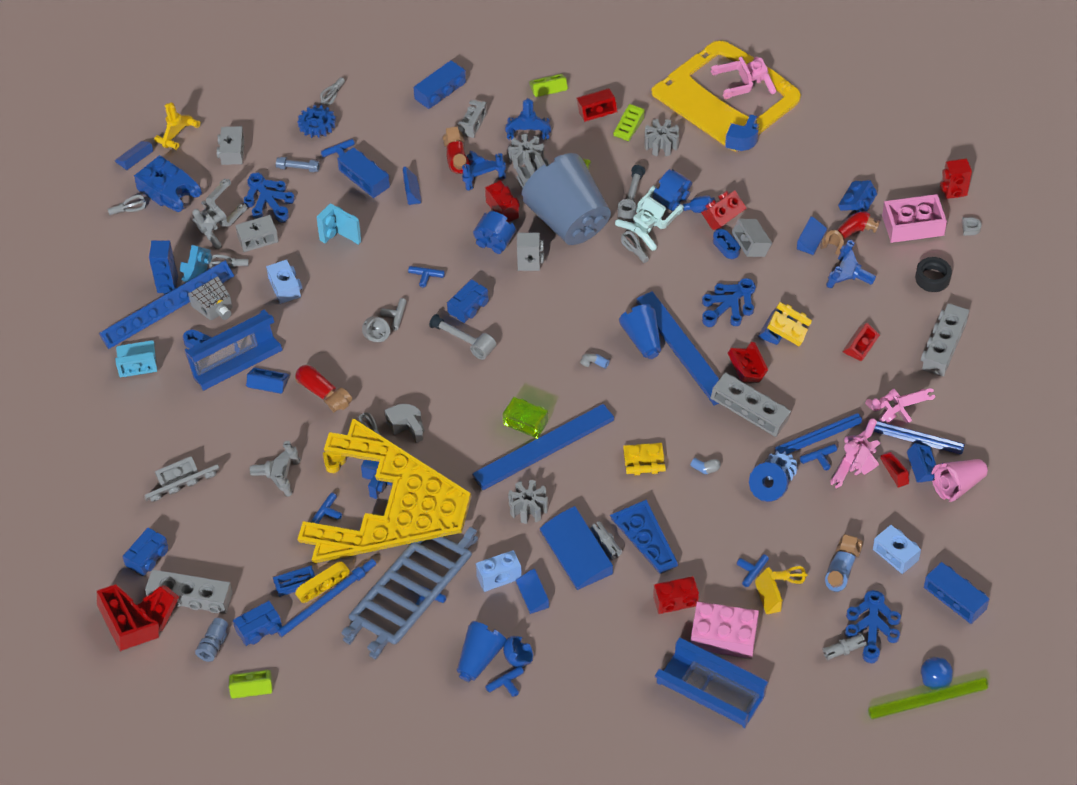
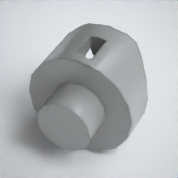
M371 316L364 321L362 333L370 341L383 342L389 337L390 327L384 319Z

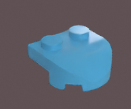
M191 246L188 263L181 262L180 271L184 273L181 278L182 281L188 282L207 270L212 258L210 249Z

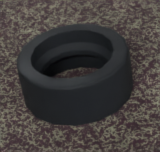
M927 257L918 263L915 275L916 283L925 291L940 292L949 286L952 269L949 263L942 258ZM934 269L940 271L944 277L933 280L927 278L923 272Z

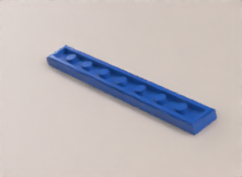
M225 260L101 331L99 335L106 347L110 349L190 302L188 293L217 276L224 283L234 277V274Z
M651 291L636 298L638 305L649 304L651 307H654L658 332L714 406L719 404L711 399L713 387L720 379L654 292Z
M602 404L472 473L473 478L481 489L485 490L614 421V416Z

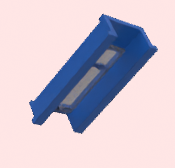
M265 309L260 311V314L190 349H184L193 378L198 382L203 391L283 351L281 344L273 337L270 324L274 323V318Z
M680 637L675 643V654L664 671L658 669L655 674L657 684L664 685L737 722L743 728H746L763 701L766 686L768 685V681Z

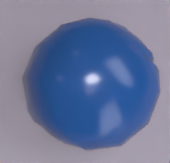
M520 636L508 637L503 646L505 659L514 667H523L531 664L533 661L531 645L522 643V637Z
M940 657L926 659L923 665H921L923 684L933 690L947 688L953 679L951 664Z

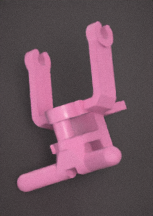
M740 57L739 61L711 67L712 70L710 72L712 75L732 70H738L744 86L724 90V99L749 93L755 80L757 83L764 80L771 94L776 93V88L762 58L754 57L752 62L745 64L743 58Z
M893 388L884 397L882 396L880 399L874 398L873 400L867 399L865 404L873 411L885 408L879 417L880 422H890L897 417L895 413L898 412L903 420L909 423L912 419L904 407L926 400H933L935 395L929 397L928 392H934L933 389L929 388L900 396ZM893 400L895 405L891 407L889 402Z
M870 419L865 431L859 435L846 436L844 438L846 454L834 477L830 480L831 485L837 481L835 488L843 485V480L848 470L852 472L856 468L854 475H858L861 472L866 475L879 465L873 454L877 451L875 447L880 442L878 440L868 442L867 440L872 435L877 424L875 419Z

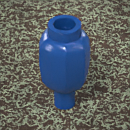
M709 195L695 197L690 203L683 204V210L701 213L706 209L705 205L715 200V197L711 198Z

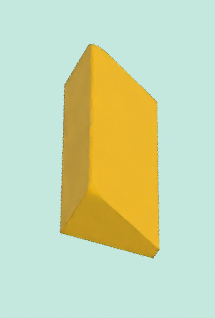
M770 567L766 568L755 580L766 614L781 612L782 598L776 581L771 578L772 570Z

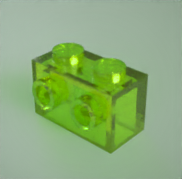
M516 397L512 398L503 412V425L537 439L548 423V410Z

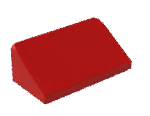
M866 322L857 329L842 352L863 361L880 334Z

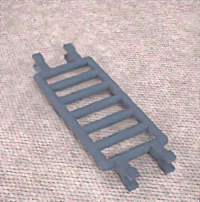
M469 527L458 544L444 536L432 539L462 555L456 563L421 545L423 541L411 543L349 614V619L353 622L341 632L345 636L343 641L350 645L362 627L373 632L379 637L371 642L367 649L371 651L369 656L375 660L388 642L397 644L470 559L472 552L468 548L478 540V537L475 536L477 530ZM414 551H417L450 570L442 577L409 559ZM402 565H405L438 584L432 591H429L398 574L397 571ZM392 579L425 597V599L418 606L384 586ZM380 593L413 613L405 620L374 603L372 600ZM367 607L397 624L400 628L393 635L359 615Z

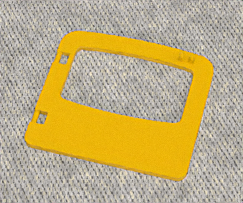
M714 41L670 73L663 81L653 86L651 94L725 146L726 134L731 123L745 126L749 117L715 97L690 76L717 55H723L734 62L739 61V58L742 57L745 64L752 62L754 57L728 42ZM705 53H708L709 56L706 58L702 57ZM766 66L768 74L776 90L784 97L757 118L756 123L759 124L758 135L800 102L801 97L796 87L768 66ZM670 80L673 81L669 86L666 84Z

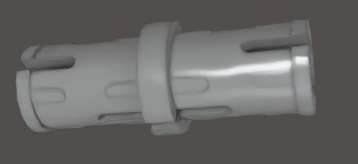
M600 521L596 522L598 527L594 523L590 529L598 538L600 546L606 549L612 559H616L615 553L619 557L622 554V550L615 543L613 535L607 532Z
M859 634L846 640L841 639L839 643L824 647L823 652H826L824 654L826 660L828 661L842 654L848 655L850 651L866 646V642H863L865 640L864 636Z

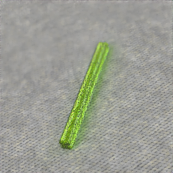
M985 677L874 705L868 708V714L871 719L986 690L989 686L988 681Z

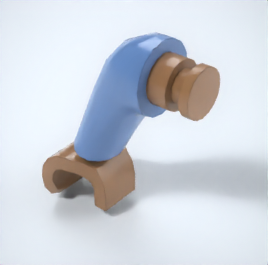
M844 534L843 538L839 541L836 548L837 553L825 575L826 586L833 592L842 591L847 586L855 558L860 556L863 547V541L857 537Z

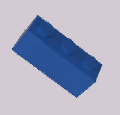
M450 60L413 87L414 99L430 109L466 83L465 70Z
M354 147L337 158L339 171L371 197H377L390 187L388 173L385 170H381L374 161H370L361 151L359 152Z
M152 240L149 260L157 293L167 294L176 289L178 280L170 240Z
M943 562L936 566L925 578L924 588L970 624L987 610L990 598L983 591L971 585L967 579L958 575L952 567L946 566Z

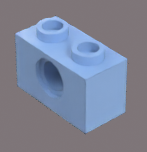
M287 260L266 266L268 279L280 304L301 297V282L299 278H295V269L289 265Z
M892 525L874 538L873 550L901 574L905 573L919 561L921 553L919 546L915 542L910 541L901 530L896 529Z
M514 550L476 563V574L483 591L486 592L506 585L521 577V565Z

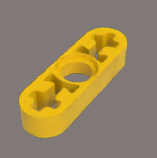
M337 562L299 586L295 595L302 603H307L344 580L350 570L344 562Z

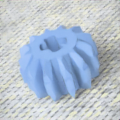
M776 451L775 455L769 454L768 459L765 460V462L777 463L783 467L789 481H792L793 476L797 474V462L793 460L792 454L787 456L785 451L782 454Z

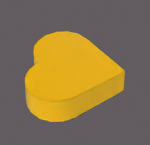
M323 452L325 469L329 473L338 472L340 466L346 462V456Z

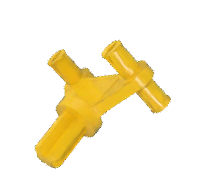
M171 102L165 104L167 128L164 137L156 135L154 141L162 144L165 148L170 147L177 150L179 143L172 141V139L185 126L199 128L201 123L193 119L192 116L177 113L174 103Z

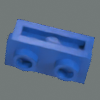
M871 180L853 181L838 204L840 210L867 212L877 196L876 189Z

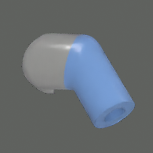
M584 354L580 361V364L589 367L590 363L593 362L604 369L610 363L608 359L598 354Z
M694 458L690 466L707 475L718 471L721 463L717 459L702 462Z

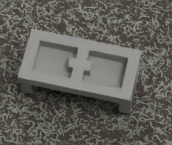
M470 100L469 104L475 105L477 108L469 106L463 120L457 124L459 126L458 130H461L464 136L475 137L487 115L486 102Z

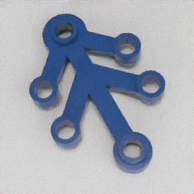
M252 173L247 180L250 188L243 201L248 208L255 205V193L257 190L260 192L256 206L252 209L253 217L255 219L263 217L262 209L266 201L274 211L275 219L280 223L286 222L289 218L288 209L284 206H279L274 198L283 199L286 204H292L295 201L294 194L292 192L285 193L286 184L284 181L265 180L260 173ZM265 187L275 188L276 191L267 190Z
M744 278L738 284H716L714 288L716 295L705 294L702 297V304L710 307L713 303H723L714 311L707 310L703 313V324L706 327H713L717 323V318L731 307L730 323L732 326H740L742 317L739 314L738 300L743 296L744 305L742 312L746 316L752 315L754 306L751 302V295L756 289L754 282L751 279ZM725 292H735L733 295H724Z
M876 590L868 591L864 596V602L857 607L848 608L846 614L848 620L856 621L860 614L870 609L867 617L855 625H848L845 631V635L848 638H852L869 626L868 645L863 649L862 655L863 659L868 663H875L879 659L880 650L876 646L877 627L887 636V640L891 643L898 642L900 638V632L897 629H891L878 616V610L888 618V622L891 625H898L901 615L897 611H891L884 604V595ZM853 612V613H855L856 615H855V616H852V615H850L849 613ZM891 634H894V635H896L897 637L893 638V637H891L890 635H891Z

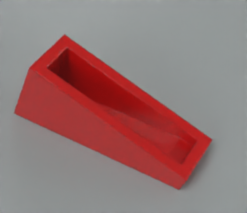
M892 452L881 455L880 459L897 487L908 485V470Z

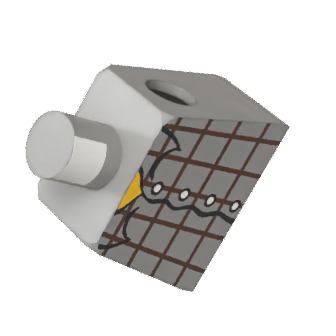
M218 276L188 293L191 306L209 320H213L218 316L226 320L231 316V298Z

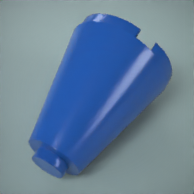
M649 304L635 306L631 308L633 312L629 314L624 312L620 316V325L645 358H656L661 351L655 309Z
M472 621L468 625L457 668L459 677L467 682L478 678L500 652L507 640L495 629L492 632L487 629V625Z

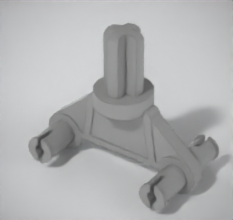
M285 441L283 443L285 451L276 459L267 461L266 464L251 465L249 469L252 476L266 475L267 478H271L279 490L283 491L285 496L288 497L293 492L290 488V482L286 479L290 462L292 460L293 464L296 465L300 463L301 459L298 457L296 447L292 446L290 441Z

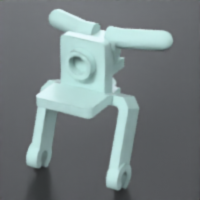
M652 186L649 192L638 202L637 214L633 218L635 220L634 224L620 219L615 221L616 226L629 229L638 234L652 251L657 249V245L647 232L649 233L653 226L665 229L682 213L684 208L682 204L678 205L666 220L663 221L662 216L666 208L652 199L653 192L657 188L655 186Z

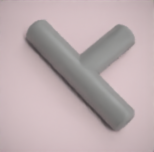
M403 298L399 300L397 310L382 308L380 311L381 316L394 317L391 328L395 331L399 329L407 302Z

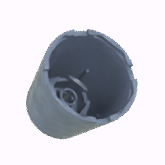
M568 153L554 158L555 162L547 167L544 164L537 169L524 185L521 195L523 196L524 203L568 245H577L589 240L601 231L607 224L611 211L581 156L575 153Z

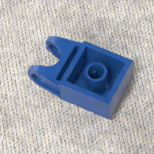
M160 155L134 175L138 191L160 206H166L177 212H181L184 209L183 202L180 200L181 197H199L202 195L199 185L188 174Z

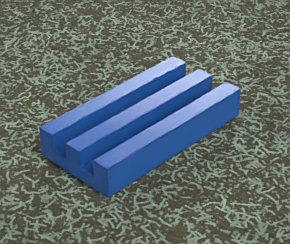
M311 565L273 577L278 596L281 597L296 592L299 586L315 577Z

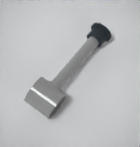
M634 165L632 167V182L627 199H623L618 203V219L631 223L635 221L633 220L636 215L634 198L639 180L645 174V168L641 165Z
M434 314L430 319L429 327H435L438 330L442 329L471 344L470 350L478 359L484 360L496 347V341L486 333L481 334L479 338H474L445 323L444 319L440 318L438 314Z

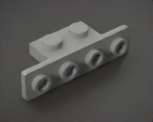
M192 456L155 471L161 488L145 494L144 498L146 501L151 500V502H155L161 499L165 493L174 494L180 491V487L184 485L190 487L199 483L198 480L203 477L206 479L212 478L217 475L216 472L219 471V466L217 464L198 472Z

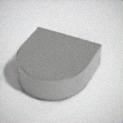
M962 217L963 235H977L981 231L982 224L980 220L973 217Z

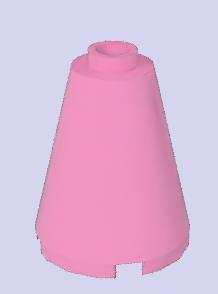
M980 459L940 463L934 466L932 470V475L934 474L935 477L932 483L937 494L943 500L948 499V502H952L987 476L988 468L986 463Z

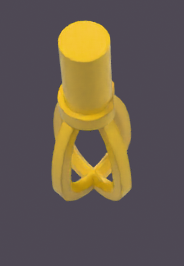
M794 566L787 570L773 571L771 573L773 580L783 579L794 584H802L806 576H808L802 566ZM800 569L802 573L790 574L793 570ZM802 576V579L793 580L790 577Z

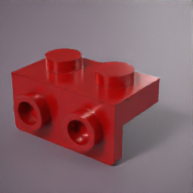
M750 342L746 349L730 348L728 351L729 358L741 382H760L767 373V365L755 342Z

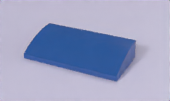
M575 506L555 516L540 528L542 535L577 590L613 574L612 563Z

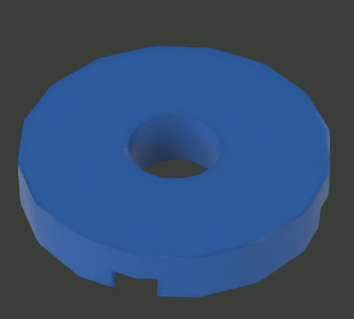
M765 462L759 464L753 469L749 477L751 492L761 501L771 502L780 499L788 489L789 480L785 473L786 471L777 463ZM767 476L773 479V485L770 488L764 484Z

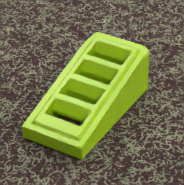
M629 104L613 136L630 141L644 120V109Z

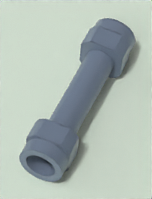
M277 157L276 168L284 170L286 167L309 169V172L315 173L319 172L320 162L316 160H310V162L287 160V157Z

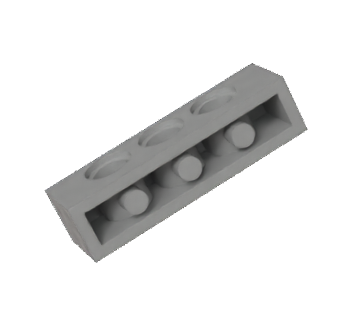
M949 303L945 310H941L938 319L940 323L935 324L933 329L934 337L929 338L927 343L928 350H924L921 357L923 362L922 370L944 377L967 324L970 310Z
M727 373L723 374L712 390V400L777 437L788 422L791 411L784 405L776 403L767 395L759 393L753 387L742 383L736 377Z
M159 570L151 571L145 588L146 595L148 596L158 587L165 585L179 596L175 607L184 606L193 610H208L212 613H226L233 594L230 582Z

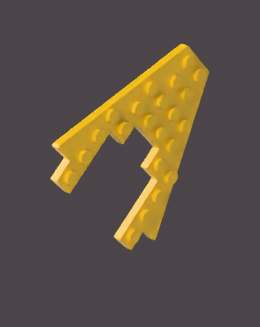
M352 419L348 435L328 433L324 447L325 453L377 461L379 465L375 475L376 480L391 482L393 485L384 516L365 513L360 531L303 521L297 540L300 543L316 545L311 559L313 563L462 533L472 497L470 492L355 419Z

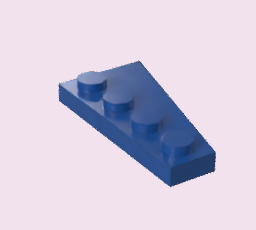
M647 500L610 515L611 520L659 574L678 566L677 560Z

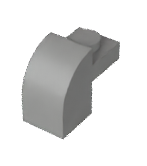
M399 404L385 410L386 423L394 435L409 430L416 443L423 440V432L425 430L422 424L421 412L418 408L410 404Z

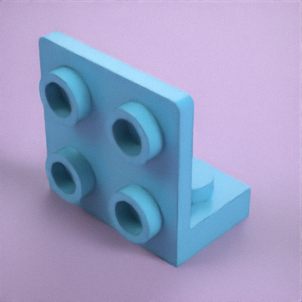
M331 203L317 216L319 239L321 242L326 243L336 233H339L358 245L361 243L359 219L356 216L350 215L343 211L342 208L336 207Z
M153 340L116 347L117 358L115 360L120 378L157 372Z

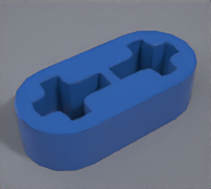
M718 229L714 232L713 243L726 258H737L740 254V245L731 234L724 229Z
M193 329L183 334L184 344L188 348H192L212 338Z

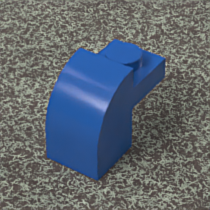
M750 114L745 126L731 123L726 134L725 148L737 151L753 148L758 142L759 124L756 123L757 116Z
M364 459L361 465L362 478L371 480L368 485L369 496L377 499L380 492L384 491L386 484L392 486V483L376 480L375 475L379 462Z

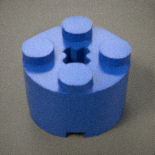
M669 169L660 179L659 189L655 188L652 198L669 210L674 211L682 200L686 201L691 193L688 190L693 182L677 171Z
M489 211L488 214L484 213L473 231L474 237L477 240L476 244L481 248L488 247L496 254H501L515 234V226L512 222L509 224L506 221L507 217L498 212Z

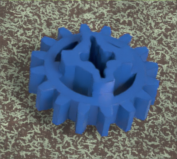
M314 105L312 109L307 107V111L302 110V115H298V127L300 132H304L305 136L310 134L311 138L314 135L320 138V135L327 136L326 132L332 133V128H335L336 119L333 111H329L328 107L323 109V105L319 108Z

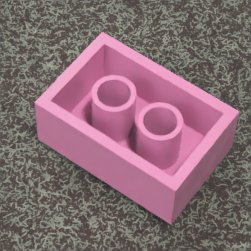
M937 194L884 201L882 217L891 243L944 236L947 220Z
M697 602L691 643L710 653L752 659L759 611Z

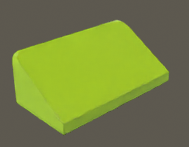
M562 74L529 81L535 97L568 90L566 77Z
M271 670L229 675L230 697L241 698L271 694Z

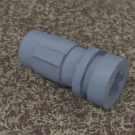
M221 618L213 619L195 651V654L200 659L207 662L215 659L220 648L219 645H222L227 635L228 623Z

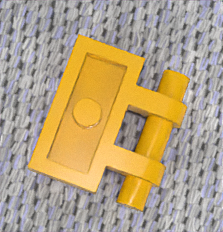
M779 302L776 308L782 311V313L777 311L773 313L767 329L800 346L808 331L802 324L809 327L812 320L806 317L807 315L803 312L799 313L792 309V306L789 304L785 305ZM789 315L793 317L794 319H796V322L789 319L787 316Z
M662 443L623 445L625 466H628L626 467V474L637 476L640 473L658 474V472L666 471L665 464H658L664 463Z

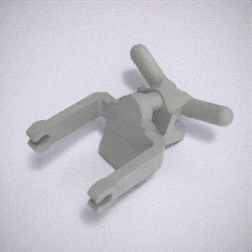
M225 178L220 181L219 185L206 198V201L203 200L201 202L205 209L202 212L194 209L192 212L194 223L200 232L205 233L216 249H220L222 246L212 232L218 228L216 224L231 226L247 210L246 204H239L227 218L225 213L215 204L218 196L231 184V181Z

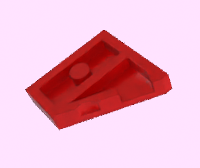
M164 585L154 590L151 595L146 596L137 606L144 609L146 615L152 620L159 623V631H163L179 596Z

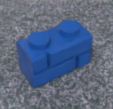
M471 279L447 302L448 313L455 318L457 317L463 323L469 318H474L477 310L487 305L489 301L488 290Z
M146 528L122 556L125 566L144 576L148 571L150 572L154 569L156 561L160 556L166 555L168 551L167 540L165 536L156 533L150 528Z
M270 601L233 619L234 628L245 646L258 643L262 637L268 634L273 635L282 627L281 618Z

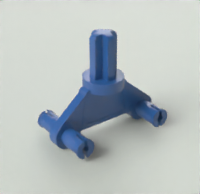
M527 98L523 100V111L515 119L512 117L511 121L510 117L507 119L505 126L507 139L510 140L511 136L512 140L516 130H540L542 139L545 140L546 136V140H548L549 133L551 132L550 120L546 118L545 121V118H539L535 111H533V101Z
M469 151L467 158L470 161V165L465 164L462 166V180L465 182L466 190L470 191V189H473V177L494 170L498 171L499 179H505L506 163L503 162V154H496V161L485 160L482 156H478L476 152Z
M848 240L846 245L840 249L838 260L841 263L840 266H837L829 274V280L826 283L828 288H833L835 283L848 279L855 280L856 278L870 285L874 283L876 276L861 269L862 265L857 262L852 250L854 246L852 240Z

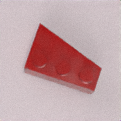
M115 584L97 590V606L120 651L159 638V623L147 616L144 609L135 605L133 599Z

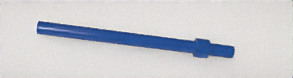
M370 559L363 566L355 568L351 575L278 630V634L283 637L356 580L360 581L366 576L365 573L377 565L374 559Z

